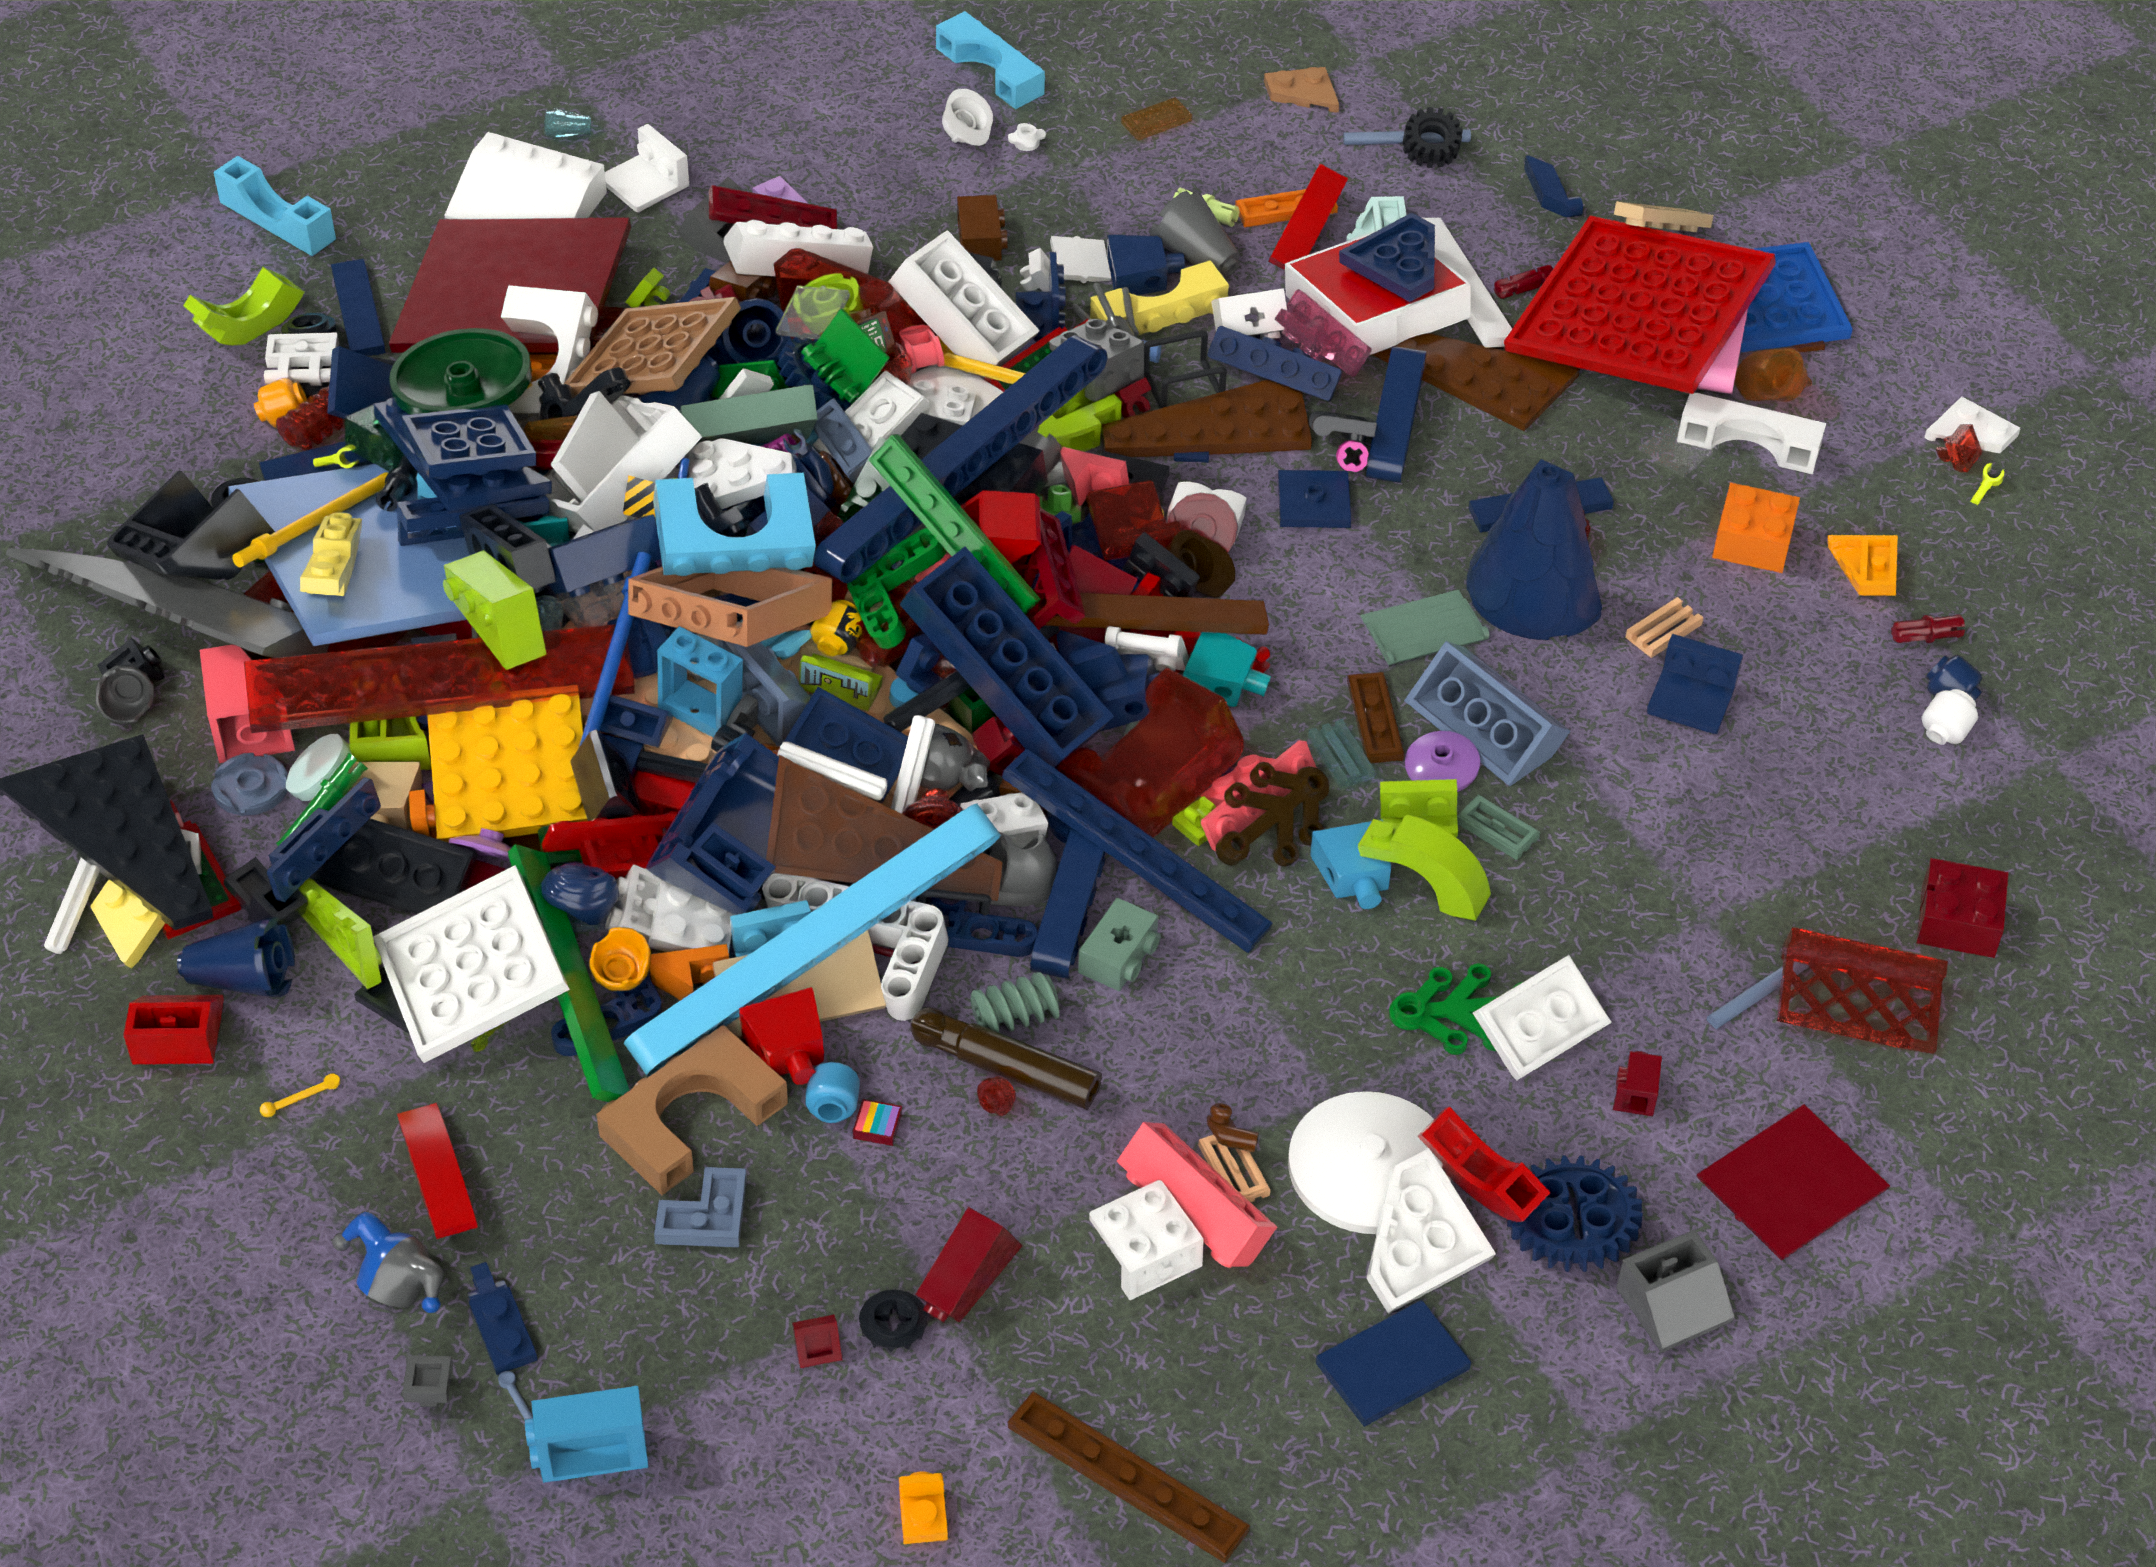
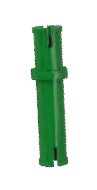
M348 753L329 780L324 778L320 783L323 786L276 844L279 846L317 808L327 811L331 810L347 794L361 775L367 771L368 767L359 762L352 772L348 773L349 769L357 761L354 756Z

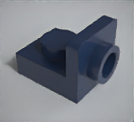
M926 634L911 639L895 674L906 682L910 690L919 694L942 680L941 677L931 670L939 660V649Z

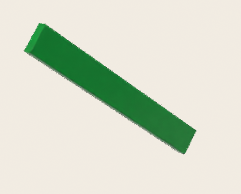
M515 844L508 851L511 866H516L522 875L570 989L557 997L592 1098L605 1102L615 1101L630 1091L568 915L565 911L550 905L542 896L541 882L547 873L551 871L546 854Z

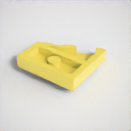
M111 880L107 881L90 906L120 960L131 969L139 962L165 924L158 913L148 910L142 905L139 898L126 888L122 890Z

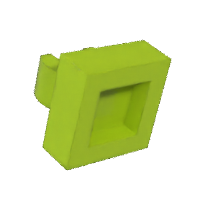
M653 268L643 278L625 303L632 308L640 307L643 302L645 306L660 305L654 300V296H658L663 301H666L671 293L666 287L658 285L664 275Z
M1203 796L1172 818V825L1199 847L1207 841L1201 820L1213 811L1216 806Z

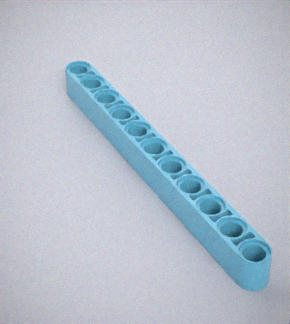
M978 803L969 806L632 1033L624 1041V1045L647 1076H651L664 1067L669 1059L676 1055H681L695 1045L703 1035L712 1033L722 1025L727 1026L739 1018V1008L764 1001L984 852L1000 838L1001 834Z

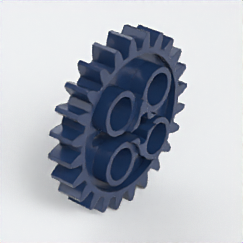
M797 335L793 340L790 338L777 356L779 358L777 365L782 368L779 374L788 378L785 384L792 387L813 385L816 411L834 398L845 412L852 404L846 399L842 401L839 398L840 395L830 385L828 386L825 383L826 377L820 378L818 376L819 370H815L809 363L803 361L802 350L810 343L814 346L819 338L815 337L813 341L807 335L803 338Z
M1562 1155L1561 1164L1555 1165L1552 1160L1547 1158L1544 1170L1534 1164L1531 1165V1172L1551 1193L1523 1222L1507 1219V1227H1511L1512 1240L1520 1239V1250L1523 1252L1533 1248V1261L1546 1256L1548 1257V1268H1552L1560 1261L1563 1262L1565 1272H1569L1573 1263H1578L1580 1269L1583 1272H1587L1588 1262H1594L1597 1267L1602 1269L1604 1268L1605 1257L1618 1262L1619 1250L1626 1253L1630 1252L1631 1241H1638L1639 1229L1642 1228V1199H1637L1636 1186L1628 1187L1627 1175L1615 1178V1166L1612 1165L1602 1170L1600 1169V1159H1596L1591 1165H1585L1584 1157L1580 1155L1575 1164L1570 1163L1566 1155ZM1567 1187L1573 1188L1576 1217L1580 1220L1579 1233L1581 1240L1575 1237L1573 1210L1569 1204V1190Z

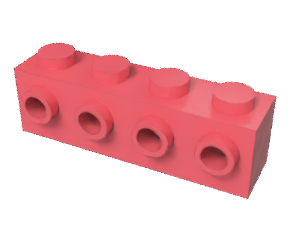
M1143 1122L1117 1160L1127 1171L1126 1177L1128 1180L1140 1188L1161 1180L1201 1234L1203 1242L1212 1250L1210 1254L1213 1259L1227 1268L1248 1267L1253 1263L1277 1229L1273 1222L1164 1123Z

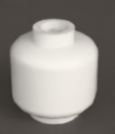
M1958 689L1937 693L1922 715V723L1927 730L1926 735L1928 738L1940 745H1944L1946 742L1951 744L1961 743L1978 720V713L1975 708L1976 703L1973 698Z

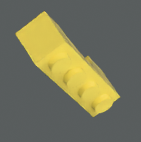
M1211 260L1181 269L1180 283L1167 294L1143 297L1130 293L1134 321L1139 335L1147 332L1154 333L1163 327L1179 322L1187 323L1192 318L1208 313L1213 314L1211 301L1228 297L1229 284ZM1122 288L1106 292L1105 296L1114 315L1126 319ZM1097 295L1091 297L1090 318L1101 319L1106 322L1108 318Z

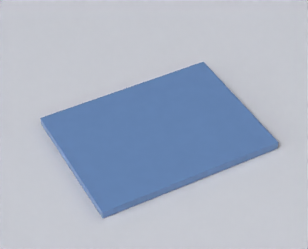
M400 460L228 486L229 495L235 489H239L276 532L382 473H389L392 469H396ZM417 476L414 479L412 491L408 495L403 496L400 502L420 500L418 499ZM376 493L342 512L351 514L352 518L362 519L356 560L344 596L300 592V577L313 554V538L321 524L279 546L276 553L264 560L313 646L467 620L455 603L449 600L443 587V580L446 579L443 565L469 556L465 537L401 546L398 541L397 509L387 511L391 503L390 501L384 510L381 509L376 502L378 494Z

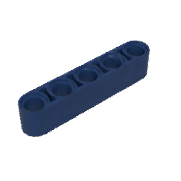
M1395 346L1391 348L1376 420L1375 437L1372 439L1366 478L1401 483V475L1405 466L1423 377L1426 351Z
M1073 828L1070 829L1034 943L1030 962L1031 972H1041L1045 975L1070 979L1069 968L1070 965L1074 966L1080 947L1078 946L1079 935L1083 936L1089 917L1087 916L1088 906L1093 904L1098 888L1096 887L1097 877L1101 878L1106 861L1105 851Z

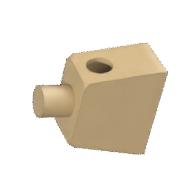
M355 762L348 773H351L359 762ZM361 762L368 769L351 789L364 777L373 780L381 807L371 819L408 830L411 823L409 791L422 790L423 777L420 762Z

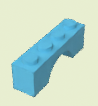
M966 11L936 25V49L954 63L979 62L996 69L995 94L1014 109L1044 95L1045 71Z
M236 156L214 171L220 203L305 253L314 256L336 240L330 208L309 196L304 197L294 205L286 202L271 188L262 170L245 159Z

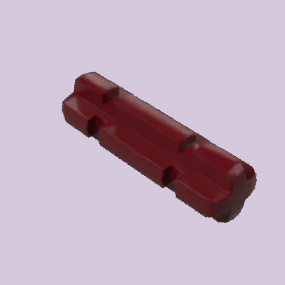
M1547 264L1538 267L1537 271L1531 269L1512 275L1510 280L1508 277L1496 280L1494 282V292L1500 299L1513 296V292L1517 295L1539 288L1553 268Z

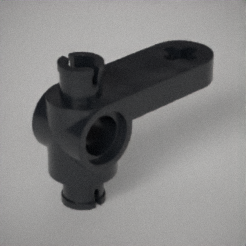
M620 367L606 370L594 378L576 396L570 385L561 383L557 373L543 376L542 380L538 381V386L543 392L539 397L541 423L546 430L554 432L556 438L565 439L590 394L600 391L607 401L612 404L630 387L631 382L626 371Z

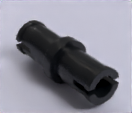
M405 455L402 456L396 469L389 471L385 478L384 487L376 496V502L383 510L389 501L391 503L387 511L397 509V502H400L403 496L408 495L414 487V479L418 472L411 463H408L409 460Z

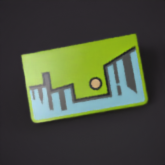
M815 653L811 657L803 655L800 660L799 685L805 691L814 693L817 687H820L852 706L865 711H869L882 686V675Z

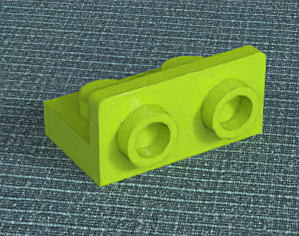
M1457 779L1380 782L1381 820L1400 824L1405 815H1411L1429 821L1457 837Z

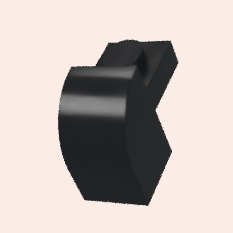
M256 857L224 878V886L249 913L248 920L252 923L265 918L277 917L279 920L276 924L288 926L306 913L308 900L299 889L285 902L276 899L267 876V869Z

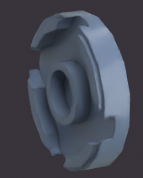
M243 753L228 759L220 765L214 773L215 779L211 784L212 794L217 805L225 811L240 816L257 815L271 810L283 800L288 791L286 789L288 774L283 763L271 755L264 754V757L254 756V753Z

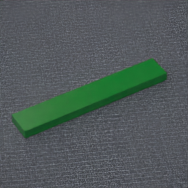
M898 434L891 435L869 458L870 463L951 556L966 546L1025 615L1041 600Z

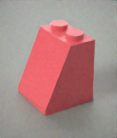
M233 644L201 649L200 658L207 716L219 763H224L228 759L243 753H254V756H264V754L272 755L295 751L284 697L243 649Z

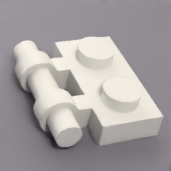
M337 333L269 334L265 355L267 368H278V370L264 371L265 384L272 383L281 378H289L293 383L297 381L299 383H310V386H322V382H330L331 368L322 367L331 366L332 349L339 346ZM291 367H309V369H291Z

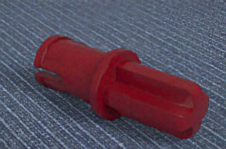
M1960 614L1933 618L1931 615H1924L1922 619L1896 621L1893 627H1891L1893 641L1897 643L1925 640L1926 643H1933L1935 639L1963 637L1965 630H1957V627H1964L1965 622Z

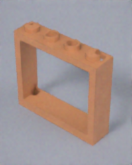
M660 567L628 579V615L675 628L680 626L690 632L745 647L823 618L831 611L832 578L801 570L769 568L762 572L749 570L731 571L725 574H715L712 572L678 576L676 574L663 575V568ZM715 589L761 602L745 607L699 594ZM737 613L743 615V623L737 621Z

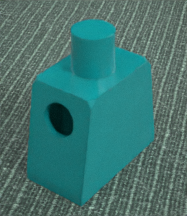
M1201 632L1184 670L1178 695L1181 690L1193 687L1197 689L1202 701L1235 707L1243 690L1264 697L1271 676L1252 669L1257 654L1254 647L1227 633Z

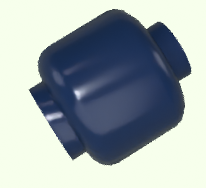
M1945 655L1926 676L1930 680L1927 690L1934 697L1941 691L1958 689L1967 693L1975 701L1982 693L1978 688L1982 681V674L1960 655H1955L1951 658Z

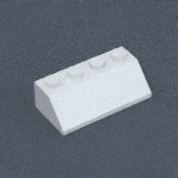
M750 220L747 223L736 222L724 237L725 248L737 274L817 279L824 275L840 273L846 279L851 280V277H853L857 282L866 283L873 245L867 233L854 227L839 230L831 229L824 225L799 227L788 222L772 225L758 220Z
M948 230L905 259L888 281L955 355L1002 366L1040 331Z

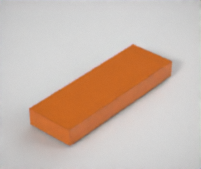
M1306 189L1235 200V206L1239 207L1240 210L1239 217L1243 226L1251 227L1290 220ZM1335 203L1330 214L1338 212L1337 203Z

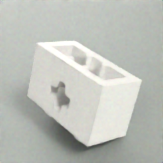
M1284 288L1223 297L1211 301L1216 331L1219 326H1224L1249 336L1260 334V339L1262 340L1263 336L1271 339L1281 338L1280 331L1290 329ZM1245 315H1257V321L1245 322Z

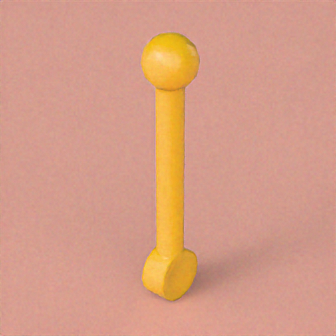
M328 1074L322 1083L274 1103L264 1102L261 1104L260 1113L263 1117H272L278 1109L325 1089H336L340 1085V1078L336 1074Z

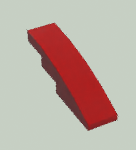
M1319 164L1268 262L1285 270V263L1309 255L1348 180L1347 177Z
M434 1103L397 1114L421 1196L436 1239L477 1228L478 1225L438 1104Z

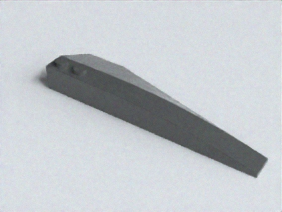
M8 548L6 552L7 556L48 570L52 574L71 579L75 583L91 587L95 591L130 605L144 608L148 612L169 618L173 622L192 627L191 629L263 656L321 670L329 644L313 646L295 613L291 612L290 604L275 598H271L269 604L211 583L185 576L162 574L138 564L102 557Z

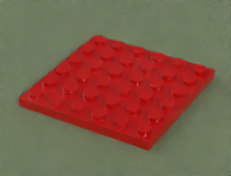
M1590 215L1504 340L1505 351L1694 394L1776 265L1775 254L1648 227L1629 225L1624 222Z

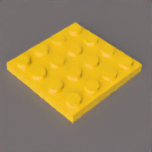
M578 689L427 709L437 839L449 843V839L454 837L479 836L481 828L504 834L503 838L536 834L541 827L550 826L560 821H588L570 760L579 748L584 731Z

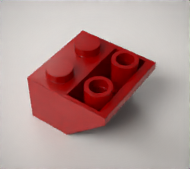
M983 490L961 505V508L1010 564L1024 555L1033 553L1041 545L1040 498L1035 493Z
M142 995L130 1002L124 1029V1039L132 1065L214 1064L224 1003L223 995Z

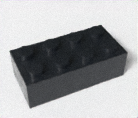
M921 412L902 434L901 438L921 460L963 425ZM1022 443L1016 444L953 498L961 506L983 490L1035 493L1038 495L1048 483L1043 450Z

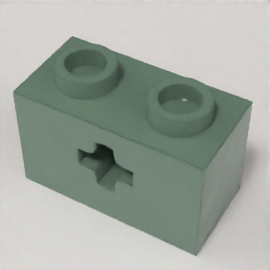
M1116 898L1080 948L1078 973L1120 992L1127 980L1133 982L1137 978L1142 967V959L1146 953L1152 955L1159 945L1161 934L1157 932L1158 915L1120 898Z

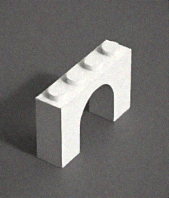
M508 286L501 318L512 331L545 334L558 339V356L555 364L547 374L557 373L561 383L564 384L590 352L589 337L591 328L597 323L598 311L592 300L584 292ZM541 378L531 382L532 386L526 389L512 404L508 405L512 413H539L540 416L541 404L539 397L543 392L538 386V381L542 380Z

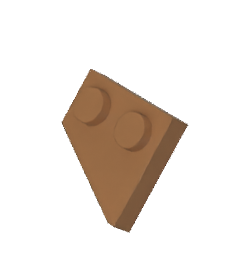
M1325 67L1264 73V83L1271 101L1294 103L1297 106L1310 108V105L1313 104L1329 107V112H1339V102Z

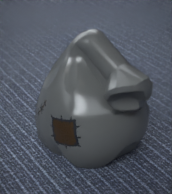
M935 724L920 786L940 792L954 788L959 782L971 792L976 788L987 787V771L990 768V761L960 733L946 726Z

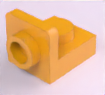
M920 1471L909 1476L899 1477L903 1544L948 1540L943 1474H931Z

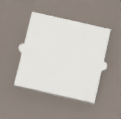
M1051 236L1052 252L1057 254V264L1064 265L1065 280H1078L1082 283L1087 281H1111L1104 240L1084 239L1079 236L1074 238Z

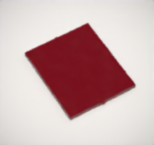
M1805 1104L1696 1175L1735 1214V1219L1743 1222L1781 1261L1890 1187L1878 1173L1850 1148L1848 1143H1845Z

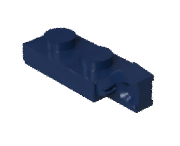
M486 1262L470 1267L476 1290L467 1292L470 1300L469 1306L496 1375L538 1361L536 1351L510 1287H507L504 1280L494 1283Z

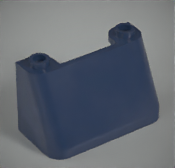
M747 733L720 748L708 763L646 866V870L659 879L734 915L751 912L758 904L761 894L757 891L752 898L734 895L699 869L690 855L692 851L689 848L709 825L714 822L766 859L779 756Z

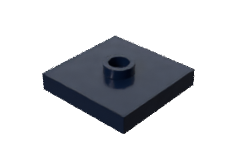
M1278 470L1280 527H1351L1348 471Z

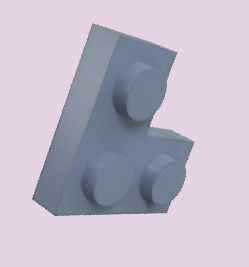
M705 1167L701 1201L659 1200L654 1233L655 1244L739 1247L747 1183L746 1169Z

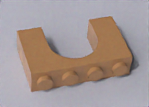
M724 1025L710 1034L703 1035L691 1048L681 1055H676L669 1059L664 1067L651 1076L639 1080L630 1091L617 1100L608 1102L596 1114L599 1136L661 1195L694 1173L692 1150L660 1120L662 1112L673 1100L692 1092L715 1093L729 1100L756 1126L788 1104L786 1081Z

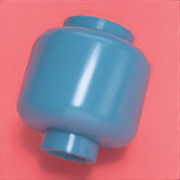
M839 1062L822 1063L815 1067L816 1073L807 1082L805 1104L809 1112L826 1123L840 1122L852 1116L857 1109L860 1079L857 1073L849 1066Z

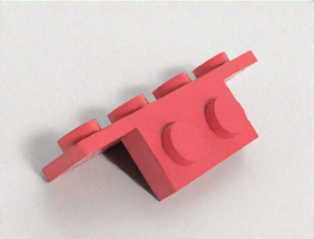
M1297 741L1276 759L1260 757L1258 755L1243 757L1238 761L1237 766L1232 772L1217 778L1212 783V786L1200 795L1201 797L1205 796L1216 806L1213 811L1201 820V825L1212 850L1216 851L1217 842L1225 834L1233 831L1240 833L1267 811L1245 806L1232 808L1225 802V791L1233 783L1240 782L1245 784L1250 791L1285 797L1292 790L1268 785L1265 788L1256 787L1250 780V772L1260 762L1271 764L1275 771L1296 774L1300 769L1308 766L1317 768L1306 741ZM1258 770L1259 776L1267 780L1266 773ZM1233 791V796L1238 800H1242L1241 794Z

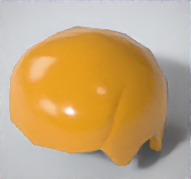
M611 928L605 938L594 944L589 967L596 982L608 990H631L638 986L648 975L651 949L645 937L633 928Z

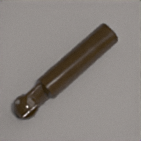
M924 1008L912 1018L910 1025L912 1035L923 1046L940 1049L957 1056L960 1061L1085 1110L1089 1109L1098 1094L1102 1081L1101 1072L978 1024H968L945 1015L937 1008Z

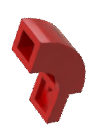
M1450 1106L1444 1108L1417 1136L1443 1163L1441 1168L1458 1186L1483 1206L1508 1220L1523 1222L1551 1193L1523 1162H1511L1487 1146Z

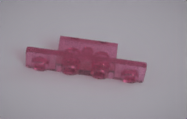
M1297 289L1286 305L1287 310L1281 308L1274 319L1284 327L1282 334L1295 343L1299 344L1301 342L1302 344L1299 348L1309 356L1316 359L1320 354L1333 361L1348 375L1355 377L1370 355L1372 348L1304 291Z

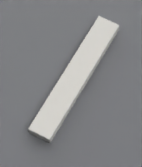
M1423 218L1435 225V254L1471 283L1470 318L1467 319L1485 348L1505 347L1504 340L1512 330L1506 318L1442 219Z

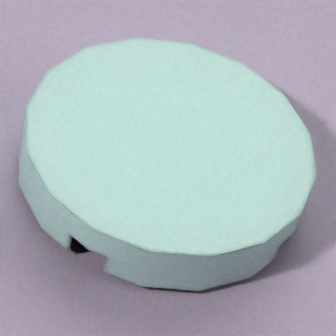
M329 734L319 738L301 753L290 768L286 780V789L301 801L312 800L323 787L320 783L324 778L329 780L347 757L346 755L348 753L351 754L350 745L339 734Z

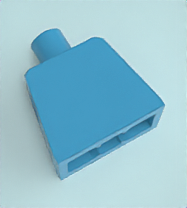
M1372 821L1313 831L1310 855L1335 897L1338 899L1356 895L1359 906L1363 909H1371L1379 905L1382 900L1379 891L1389 889L1391 862L1362 857L1358 849V844Z

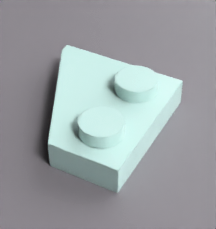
M1404 196L1371 197L1365 207V212L1361 213L1356 221V228L1352 234L1349 233L1347 235L1346 241L1380 230L1406 216Z

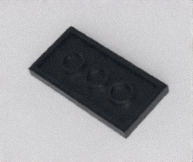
M370 818L309 878L313 879L317 884L417 915L465 890L478 853L468 848Z

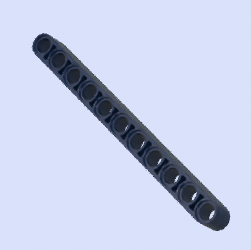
M1077 335L1071 336L921 459L922 463L952 497L956 496L1098 377L1107 363L1108 354L1106 350ZM889 486L819 544L814 554V564L817 568L842 582L850 583L919 527L922 522L895 490Z

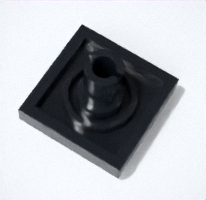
M708 483L695 488L698 513L704 524L718 534L726 535L727 537L739 534L747 530L748 525L754 521L753 518L763 512L756 499L736 505L728 511H722Z

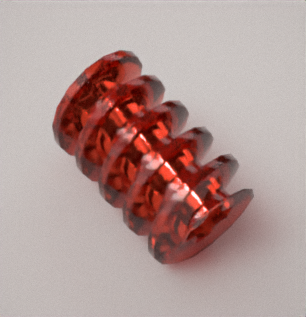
M329 386L320 389L316 395H311L307 402L299 403L296 409H290L285 416L277 418L276 427L278 433L288 445L292 447L299 446L304 451L311 450V441L319 445L323 441L322 434L330 438L333 435V428L336 430L343 429V420L347 423H352L327 413Z

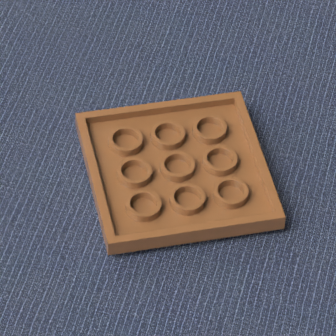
M736 297L626 308L564 384L570 385L576 396L602 372L620 367L626 371L631 382L630 387L623 394L637 393L643 395L648 392L663 390L673 392L683 386L684 380L700 364V360L706 352L715 345L717 338L724 329L731 325L732 319L741 307Z

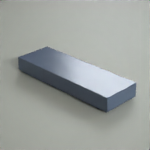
M833 398L817 410L818 419L813 430L847 477L854 483L866 464L872 448Z

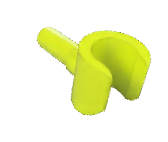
M347 445L336 454L315 458L313 464L315 467L339 464L343 468H351L357 465L359 460L349 462L345 458V452L354 450L356 447L354 445Z
M1992 463L1987 464L1983 469L1981 486L1970 502L1978 505L1991 486L2000 485L2004 479V469L1997 478H1991L1987 473L1991 470Z

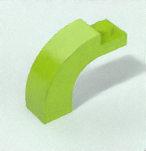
M262 267L248 291L234 302L216 305L189 295L183 306L194 315L192 320L218 343L231 346L243 345L283 323L293 312L305 292L284 275Z
M1405 815L1400 824L1373 819L1358 844L1359 853L1362 857L1398 863L1422 875L1434 889L1440 911L1448 915L1476 921L1491 895L1487 876L1475 855L1451 833L1424 819Z

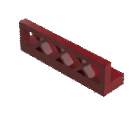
M1040 507L1041 545L1032 553L1028 565H1025L1028 555H1024L1012 563L1013 568L1030 587L1036 574H1040L1033 591L1041 600L1026 616L1038 630L1056 614L1076 625L1086 615L1061 524L1057 517ZM1046 598L1048 604L1038 612L1042 599Z

